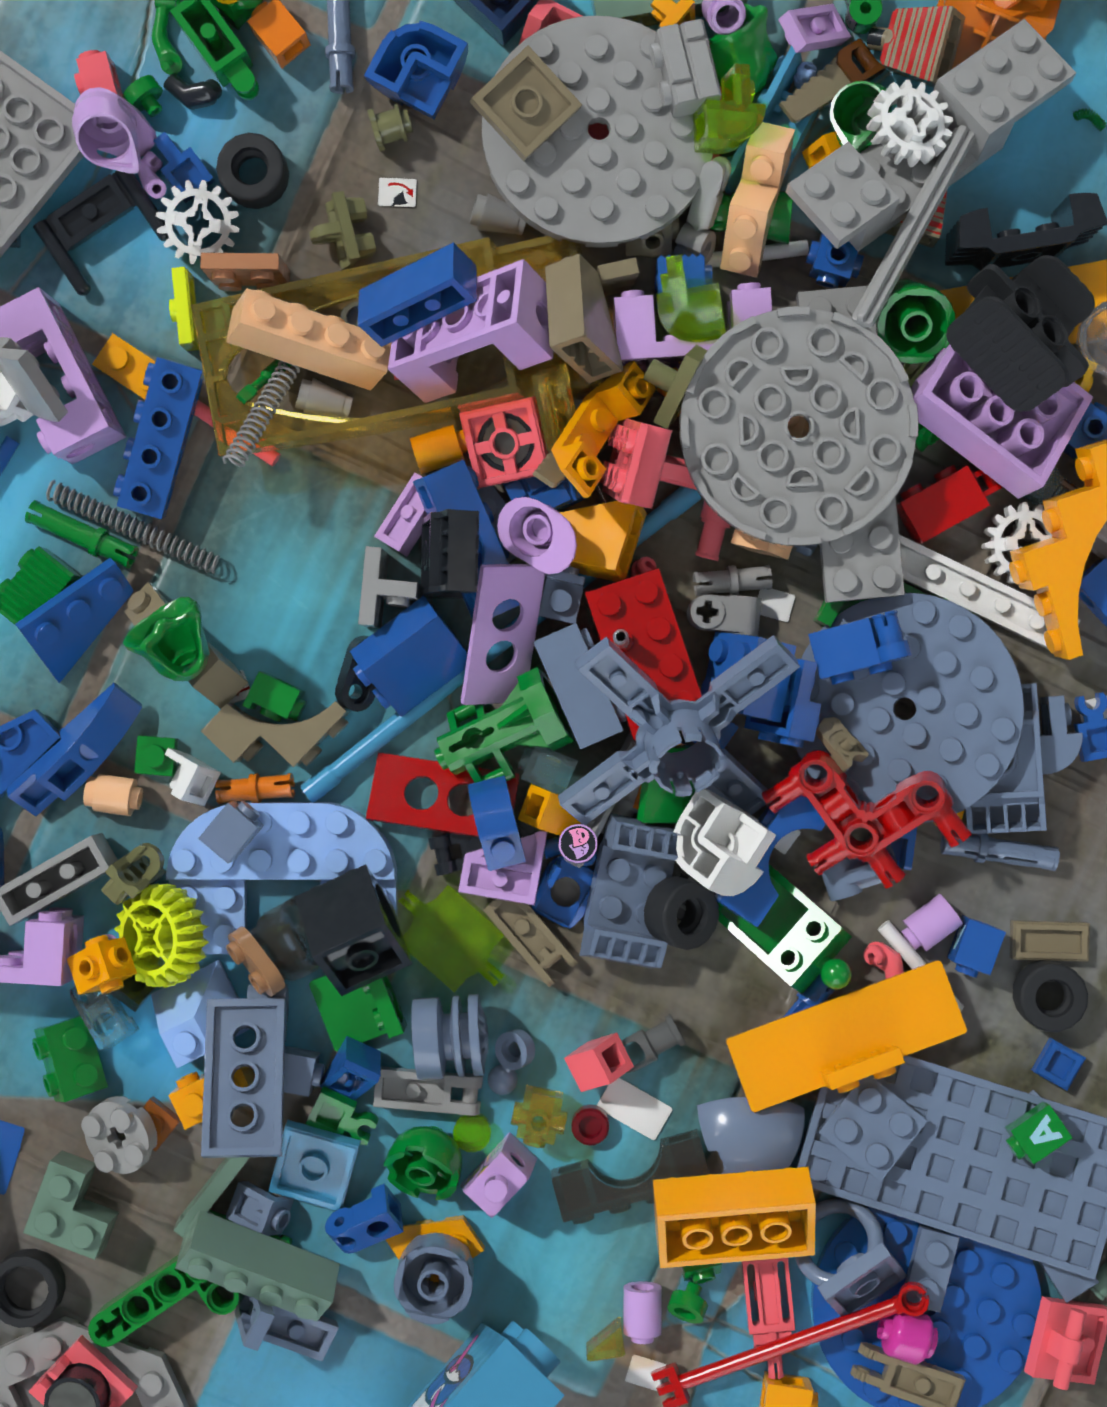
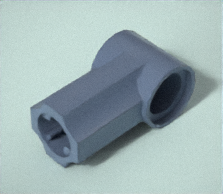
M888 845L886 849L897 863L891 845ZM845 858L822 874L830 901L854 896L861 893L863 888L882 883L868 862H862L858 858L855 860Z

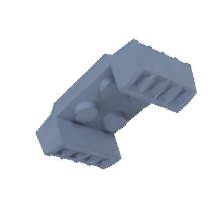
M1037 683L1021 684L1025 709L1024 724L1019 745L1008 769L986 795L966 808L967 829L972 834L1047 831Z
M610 813L603 839L599 845L587 901L580 956L646 968L662 967L668 943L654 938L649 933L644 922V907L647 896L654 886L663 879L672 877L675 860L678 858L676 851L677 834L673 833L674 825L642 823L634 817Z

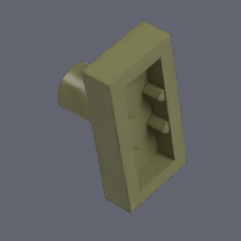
M696 344L685 355L678 371L657 359L651 362L643 380L667 392L653 421L654 423L668 429L679 417L686 389L708 350Z

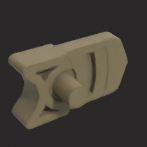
M823 718L819 723L815 734L830 752L831 758L840 767L842 772L845 773L852 766V761L863 762L869 754L865 748L849 733L838 718Z

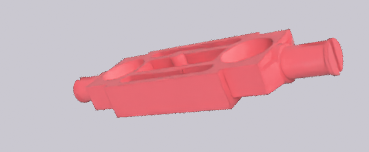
M788 1258L742 1261L749 1334L753 1335L754 1348L791 1335V1331L795 1330ZM780 1261L784 1264L789 1314L785 1319L782 1317L781 1288L777 1267ZM749 1264H752L754 1269L755 1281H753V1288L758 1309L757 1321H752L747 1275V1266ZM782 1355L767 1360L768 1378L776 1379L775 1363L778 1379L783 1378L785 1375L783 1372Z

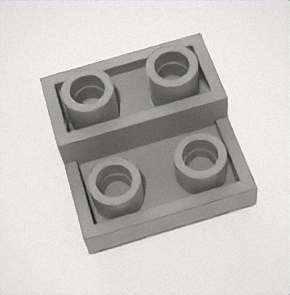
M0 337V371L24 407L39 418L59 422L68 411L59 399L60 394L57 389L48 382L40 370L38 360L28 350H22L12 338Z

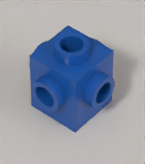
M821 233L819 242L812 240L805 263L812 265L809 277L815 278L818 285L836 289L838 286L845 287L851 277H858L864 256L858 254V251L849 241L836 249L826 236Z

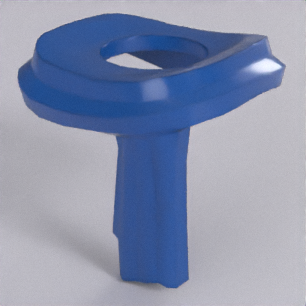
M563 856L555 857L549 862L539 880L535 906H530L538 914L563 927H574L585 915L594 870L587 866L575 867L566 862ZM563 877L574 879L580 887L579 899L570 906L558 905L551 897V887H553L556 880Z

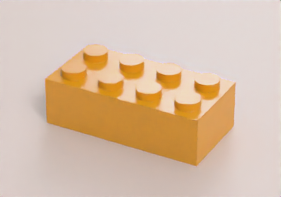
M808 1167L653 1180L655 1229L660 1268L815 1255L816 1202Z

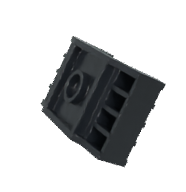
M1097 193L1069 194L1050 214L1052 223L1039 225L1035 228V232L1021 234L1020 229L1005 230L997 233V238H992L988 208L966 213L960 216V219L946 235L945 266L973 265L981 271L989 264L1005 268L1032 263L1040 256L1058 257L1068 248L1089 242V239L1093 238V235L1097 234L1098 230L1103 229V226L1107 225V218Z
M446 509L440 512H430L422 519L420 596H425L428 599H463L461 593H478L479 511Z

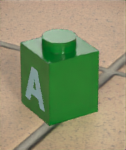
M1043 1101L1004 1127L1010 1135L1005 1141L1018 1160L1025 1157L1032 1164L1037 1163L1073 1138L1050 1104Z

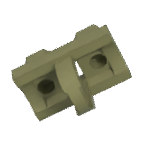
M344 191L333 192L331 194L332 200L325 204L329 223L313 227V230L309 232V236L314 245L335 244L342 271L352 269L357 261L373 256L376 252V244L371 232L354 234L352 224L364 222L367 219L364 198H345Z
M151 843L140 844L130 853L111 864L105 871L111 879L101 889L102 892L116 905L122 903L128 896L132 899L135 898L146 887L156 883L165 875L166 871L163 869L164 855H162L158 847Z

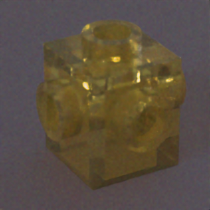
M526 1085L523 1103L515 1101L511 1125L518 1126L516 1137L522 1138L525 1145L544 1148L546 1144L554 1145L556 1134H564L568 1112L561 1111L563 1092ZM541 1116L544 1119L536 1120L534 1117Z

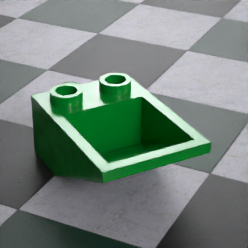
M770 864V880L779 896L758 927L749 924L718 903V921L799 993L803 994L820 973L823 983L831 989L839 990L849 984L852 977L850 966L844 960L833 958L848 943L852 936ZM821 926V932L817 936H812L814 933H817L819 931V927ZM795 956V962L792 965L787 966V964L794 959L793 957Z

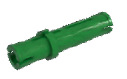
M34 500L29 505V509L42 514V517L26 512L25 522L88 549V554L94 557L101 555L108 559L111 558L126 569H129L135 562V560L122 555L121 552L123 551L137 557L139 548L110 536L109 530L102 527L95 529L37 500Z

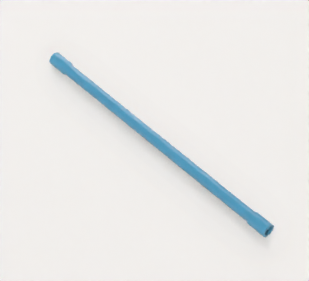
M680 486L666 497L656 509L650 512L645 518L636 548L668 522L677 519L701 500L697 490ZM583 574L578 575L585 577L584 588L597 579L596 577ZM538 616L537 625L543 622L546 618ZM518 617L514 619L511 623H509L507 626H505L503 629L512 626L517 621ZM500 641L494 644L487 653V665L511 647L512 643ZM465 670L401 717L396 712L333 763L324 766L301 784L300 788L312 803L317 802L340 784L345 776L459 688L464 682Z

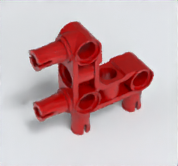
M813 750L807 753L801 762L790 768L791 770L788 772L789 776L761 793L765 803H771L769 808L773 813L779 812L781 808L801 795L807 797L832 831L834 839L806 855L811 867L816 866L814 871L819 876L845 858L849 860L858 858L862 862H868L883 883L882 885L885 889L893 886L892 881L898 883L906 875L886 849L889 844L927 820H933L951 848L959 845V838L964 842L972 834L952 808L954 804L953 798L945 788L942 777L932 771H922L906 778L896 785L895 791L878 802L866 803V801H860L846 781V773L842 772L827 752ZM813 764H818L826 769L827 775L821 779H815L808 775L806 769ZM929 785L934 787L938 794L930 800L920 798L916 792L920 787ZM857 828H865L871 832L872 837L866 841H859L852 836L851 832Z

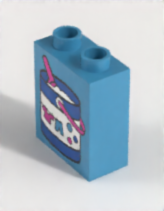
M513 1320L501 1334L481 1323L407 1407H555L565 1395L547 1377L561 1361L527 1328L522 1329Z

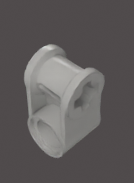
M702 595L692 600L688 605L686 611L687 620L691 626L698 630L758 637L762 598L737 595ZM705 603H708L707 607L709 610L714 611V617L708 618L706 623H704L703 616L697 615L696 610L703 607Z

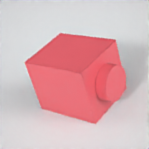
M618 1033L588 1041L564 1057L581 1092L609 1085L634 1067Z

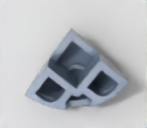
M746 1097L725 1098L697 1105L699 1123L708 1151H717L720 1159L723 1161L724 1171L721 1174L789 1168L803 1134L805 1118L803 1107L784 1101L758 1112H753L749 1107Z

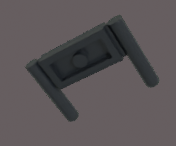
M115 171L112 175L109 174L49 214L48 218L37 222L33 226L39 238L80 296L87 295L91 290V286L68 251L74 250L132 211L135 206L139 208L159 240L166 241L169 239L167 233H157V229L165 225V220L156 217V212L159 211L134 174Z

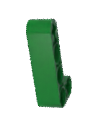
M178 1254L104 1304L90 1321L88 1333L96 1345L110 1347L195 1290L206 1306L218 1315L231 1313L239 1304L243 1294L234 1293V1297L231 1299L223 1298L217 1291V1286L220 1285L204 1279L193 1278L188 1273L175 1269ZM165 1275L176 1276L181 1283V1287H170L165 1281ZM134 1297H144L148 1301L149 1309L138 1308L135 1305ZM121 1313L122 1319L116 1326L110 1325L107 1327L104 1322H111Z

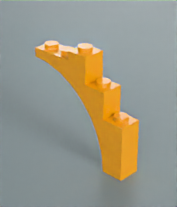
M1107 439L1075 449L1078 458L1075 460V468L1079 478L1084 481V487L1042 500L1045 509L1042 512L1043 523L1046 530L1052 534V538L1010 551L1012 562L1009 563V570L1013 581L1017 585L1019 584L1020 589L1036 590L1037 594L1034 595V604L1037 612L1045 621L1047 631L1044 632V640L1048 650L1054 654V657L1066 660L1083 655L1078 628L1079 591L1085 563L1098 533L1107 521Z

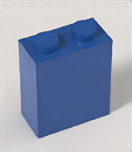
M422 596L350 651L358 664L353 670L366 687L372 683L376 687L372 692L385 709L392 706L401 717L464 671L468 654L462 643L425 596Z

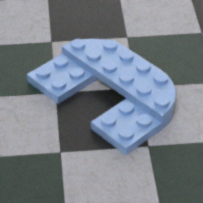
M246 802L258 811L260 816L257 820L264 826L237 859L231 863H226L198 839L225 807L223 805L202 814L190 823L175 842L168 859L166 880H169V884L175 885L176 888L186 889L187 897L197 899L195 910L204 911L200 920L203 925L209 926L203 931V937L209 941V943L202 947L205 954H228L226 945L229 944L228 935L241 926L247 929V880H320L321 885L345 874L349 870L366 864L391 901L398 919V877L393 850L383 832L381 833L375 824L367 820L364 814L342 804L332 802Z

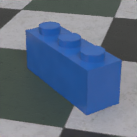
M453 242L360 289L358 326L383 347L477 301L476 264Z

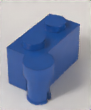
M897 610L885 612V615L877 614L871 618L808 634L814 659L817 663L819 678L821 680L831 679L832 685L855 680L853 672L868 669L870 675L893 670L891 662L911 656L909 642L903 639Z

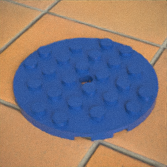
M866 1206L875 1215L881 1226L883 1244L907 1274L919 1224H924ZM852 1216L849 1219L846 1218L838 1226L824 1246L818 1259L817 1267L827 1273L837 1274L838 1267L845 1260L858 1253L867 1252L868 1236L859 1220ZM959 1236L960 1239L941 1313L935 1311L923 1313L931 1318L933 1327L937 1328L938 1342L935 1352L931 1358H925L924 1362L964 1376L966 1381L956 1407H982L1007 1389L1026 1364L1041 1302V1288L1032 1259ZM906 1278L863 1308L891 1299L899 1294ZM812 1282L811 1308L814 1326L841 1317L824 1299L817 1288L818 1285ZM879 1320L819 1342L829 1365L839 1379L853 1393L874 1407H923L881 1392L878 1387L851 1376L850 1372L855 1364L870 1368L882 1375L885 1364L868 1359L858 1352L861 1342L882 1347L881 1339L877 1338Z

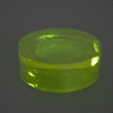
M481 1113L473 1116L461 1115L453 1129L454 1141L459 1148L466 1152H478L484 1149L490 1141L491 1124Z

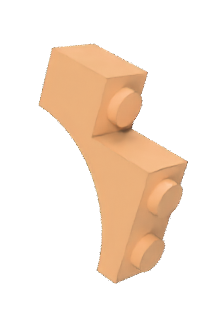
M757 121L746 145L742 177L730 202L720 269L757 278L761 269L775 204L790 162L795 129Z

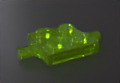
M449 885L444 888L436 899L426 904L421 902L408 889L404 895L415 905L413 906L403 896L398 900L415 916L410 928L403 935L408 952L454 993L468 977L477 972L495 987L499 982L488 971L492 972L499 980L505 974L501 973L488 959L492 949L504 937V934Z

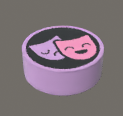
M571 825L560 835V853L571 863H585L596 853L597 837L585 825Z

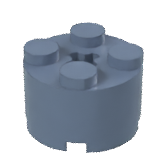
M444 1233L418 1235L406 1246L401 1254L396 1270L394 1293L405 1309V1312L412 1319L424 1324H441L449 1321V1318L455 1316L467 1306L471 1297L474 1279V1263L469 1248L458 1239ZM431 1274L439 1275L438 1282L430 1280Z

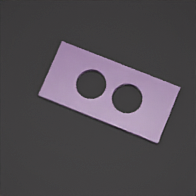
M529 564L480 566L478 593H476L461 695V703L463 705L504 703L518 683L517 676L530 671L534 648L533 642L535 641L545 579L544 572L537 570ZM504 600H517L520 605V615L517 621L508 628H496L492 621L495 608ZM500 641L511 642L514 654L510 663L499 670L489 669L486 663L489 649Z

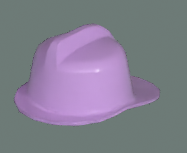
M529 497L515 498L503 507L499 514L497 528L499 538L505 549L537 570L547 574L560 573L569 567L575 558L577 548L576 534L571 523L552 506Z

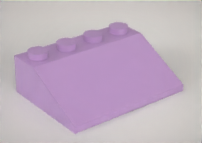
M950 344L946 349L943 348L934 355L935 358L928 362L911 387L913 400L917 403L918 422L1018 499L1044 487L1093 396L1073 382L1068 387H1062L1032 410L1018 412L1007 406L989 388L986 382L969 367L967 362L952 349Z

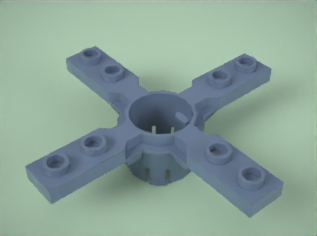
M774 635L712 680L709 691L696 701L682 699L669 701L658 691L656 683L607 637L575 660L578 671L639 726L635 736L636 746L629 751H617L558 795L560 806L582 825H587L642 783H650L654 779L661 788L670 793H673L670 782L672 781L675 788V796L681 797L692 794L689 782L692 780L696 793L706 788L735 804L750 815L766 805L761 793L768 789L726 749H721L719 739L721 737L720 730L730 724L737 713L800 668L796 657ZM679 730L682 731L685 742L697 741L693 746L683 751L667 752L682 742Z

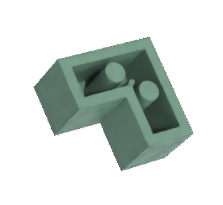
M63 1150L52 1158L23 1233L95 1260L106 1248L119 1214L118 1211L84 1199L96 1168L95 1163Z

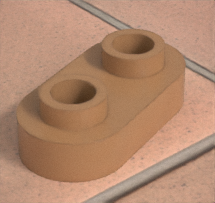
M241 926L228 935L229 944L226 945L228 954L236 964L243 963L250 973L248 975L250 983L259 994L265 992L268 996L272 997L285 988V982L281 973L245 927Z

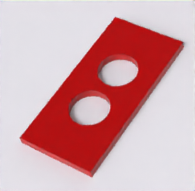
M378 752L366 819L479 837L474 815H456L448 806L449 794L455 787L462 784H472L474 781L468 770L455 775L449 768L443 770L438 761ZM478 768L482 776L494 771ZM515 773V778L507 781L513 810L515 808L520 774ZM417 778H428L438 787L437 800L427 809H415L405 799L407 786Z

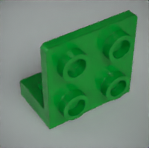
M326 975L316 978L309 983L336 1052H338L346 1036L363 1043L386 1033L389 1039L404 1033L407 1022L388 975L343 996L339 994Z

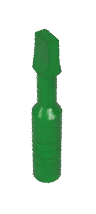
M275 359L261 371L260 377L252 384H247L237 394L236 398L244 405L258 394L257 391L265 384H268V380L271 378L275 368L278 367L280 360Z

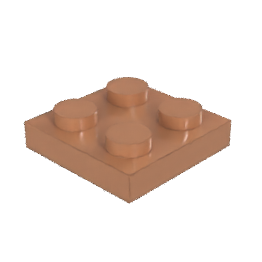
M201 253V270L214 285H219L220 290L241 291L242 286H257V290L275 292L280 290V286H290V270L279 253Z

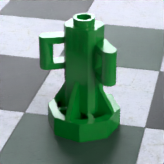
M539 667L517 676V685L500 708L488 713L485 704L461 705L446 713L450 731L437 737L439 747L434 749L436 758L443 770L449 768L455 775L468 770L474 783L504 775L507 782L515 778L516 775L504 754L505 751L518 745L551 748L555 751L574 741L571 727L558 697L545 673ZM477 715V719L461 726L460 722ZM495 757L501 768L482 776L476 765Z

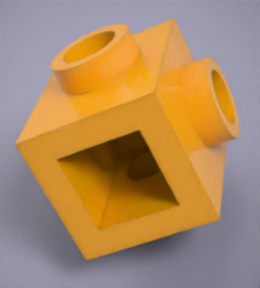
M107 935L94 937L85 942V949L66 958L78 995L101 991V994L117 991L124 987L123 980L137 974L125 937L110 940Z

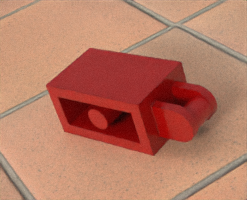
M953 464L934 475L937 481L935 484L924 489L921 483L901 493L903 501L896 505L897 513L912 540L922 544L990 506L986 496L1003 487L981 470L972 473L967 465L957 471ZM979 476L983 477L989 488L984 492L976 481V478Z

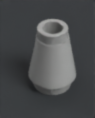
M487 193V196L477 194L469 224L478 226L477 230L522 235L526 222L506 202Z
M315 378L312 381L302 379L295 408L304 410L303 414L348 419L353 397Z

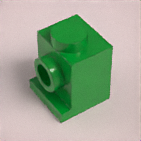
M259 671L242 706L248 709H256L257 705L261 706L259 713L274 721L280 722L282 717L297 722L307 701L302 700L306 691L266 672Z

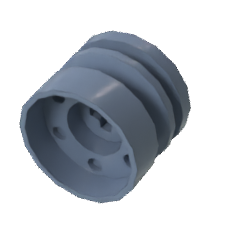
M469 994L468 1012H463L460 995L453 996L451 1013L449 1014L443 1013L439 997L413 999L412 1043L418 1080L444 1079L448 1060H454L455 1069L459 1077H465L466 1059H471L474 1076H484L485 1062L489 1053L487 1018L481 1006L479 994Z

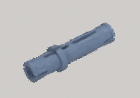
M327 0L329 45L325 47V56L329 59V90L336 94H344L343 87H346V92L351 93L354 91L352 59L355 58L356 54L355 47L351 45L350 0Z
M943 834L941 837V854L972 858L977 863H984L986 860L1042 868L1050 871H1056L1059 864V848L1054 846L991 838L988 834L971 835L964 842L959 838V845L951 848Z

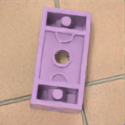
M524 259L478 276L477 301L393 341L388 370L424 403L456 393L458 373L456 372L457 359L462 354L487 345L494 344L519 370L553 359V350L549 346L546 282Z
M750 282L739 284L737 290H731L730 301H727L726 304L727 331L752 316L755 317L772 311L771 287L761 288L760 283ZM629 290L622 292L621 297H614L613 327L623 366L630 361H635L640 369L646 372L651 362L657 359L671 368L676 367L679 369L685 355L696 344L709 350L725 334L724 332H708L701 335L702 339L686 340V335L672 334L663 336V341L656 342L653 295H644L642 290Z
M38 287L0 306V337L12 338L22 350H28L34 357L47 352L54 364L59 362L65 373L61 377L65 390L71 398H77L64 405L68 413L59 422L42 418L36 419L41 430L37 433V437L46 453L52 452L58 459L61 458L71 464H75L126 438L60 304Z
M56 907L49 908V911L39 912L37 919L26 921L24 951L15 950L9 951L8 955H0V983L62 986L73 980L66 958L82 950L84 916L72 915L73 909Z

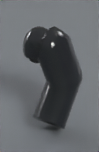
M172 73L166 79L163 86L184 106L192 110L211 106L222 95V88L214 79L189 85L176 73Z

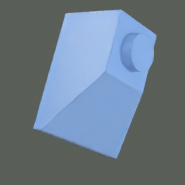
M220 959L195 971L194 974H191V978L185 982L162 988L151 994L160 1036L176 1068L205 1055L207 999H239ZM249 1028L240 1030L235 1037L246 1032Z

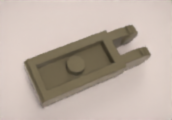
M867 1342L860 1343L859 1353L868 1359L881 1362L885 1366L881 1375L870 1368L855 1364L850 1372L854 1378L878 1387L881 1392L923 1407L957 1406L966 1381L963 1375L924 1361L914 1365L886 1355L882 1347Z

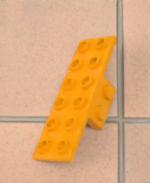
M935 960L726 1039V1044L751 1111L758 1112L824 1086L831 1090L837 1088L838 1093H843L859 1087V1080L873 1075L874 1079L890 1076L897 1072L895 1066L905 1063L904 1056L965 1034L967 1028L941 961Z

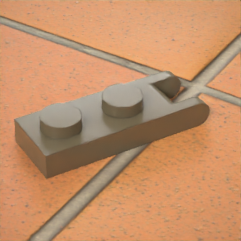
M494 899L483 909L549 988L556 982L546 970L563 957L572 968L579 963L530 905Z

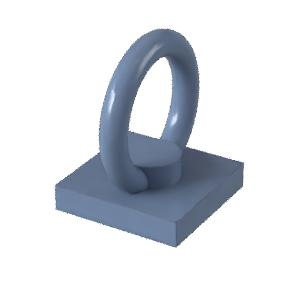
M840 1197L829 1198L816 1203L815 1225L822 1218L835 1213H844L855 1217L866 1230L868 1236L867 1252L858 1253L845 1260L838 1267L837 1274L821 1270L815 1265L810 1256L795 1257V1260L801 1272L811 1282L818 1285L817 1288L830 1306L840 1316H844L860 1310L906 1278L907 1274L883 1244V1233L875 1215L866 1206Z

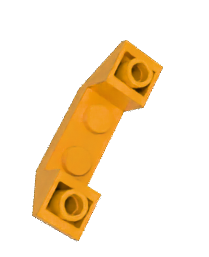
M635 361L625 364L622 372L613 374L584 397L551 449L561 472L583 498L591 496L607 470L596 456L618 421L639 416L656 390L654 385L643 380L645 374Z

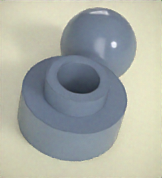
M514 1029L503 1033L496 1041L495 1053L500 1065L493 1067L488 1074V1085L496 1094L506 1095L511 1093L516 1088L518 1082L515 1070L529 1065L534 1059V1042L531 1036L521 1029Z

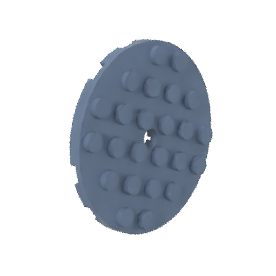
M905 593L903 596L868 599L847 608L836 616L831 627L825 625L821 630L871 618L877 614L885 615V612L897 610L903 639L908 640L912 654L899 661L891 662L893 670L870 675L868 669L853 672L855 680L832 685L831 679L821 680L816 667L815 684L809 701L821 704L819 723L823 718H838L869 754L863 762L852 761V766L845 772L847 783L860 801L876 803L895 791L896 785L906 778L922 771H932L942 777L945 788L953 798L954 804L952 808L954 811L959 813L986 795L1001 779L1008 769L1021 739L1025 710L1021 679L1010 652L991 627L978 616L951 601L936 596ZM810 643L801 659L815 662ZM904 697L910 698L916 705V713L909 720H902L895 713V703ZM816 734L814 742L804 740L803 748L796 747L801 760L807 753L813 750H821L831 756ZM813 764L807 768L812 778L821 779L827 775L826 769L818 764ZM925 785L920 787L916 793L920 798L930 800L938 794V791L932 786Z

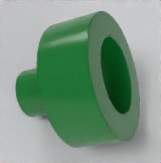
M145 75L135 80L123 93L122 98L131 103L140 112L146 110L150 117H154L162 111V106L157 100L162 95L163 89L152 75Z
M688 1282L685 1291H673L667 1306L668 1311L680 1320L695 1324L702 1323L708 1308L707 1302L700 1297L702 1287L693 1282Z

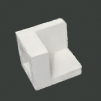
M168 748L165 755L180 763L170 783V788L173 789L171 794L182 801L205 806L221 772L190 754Z

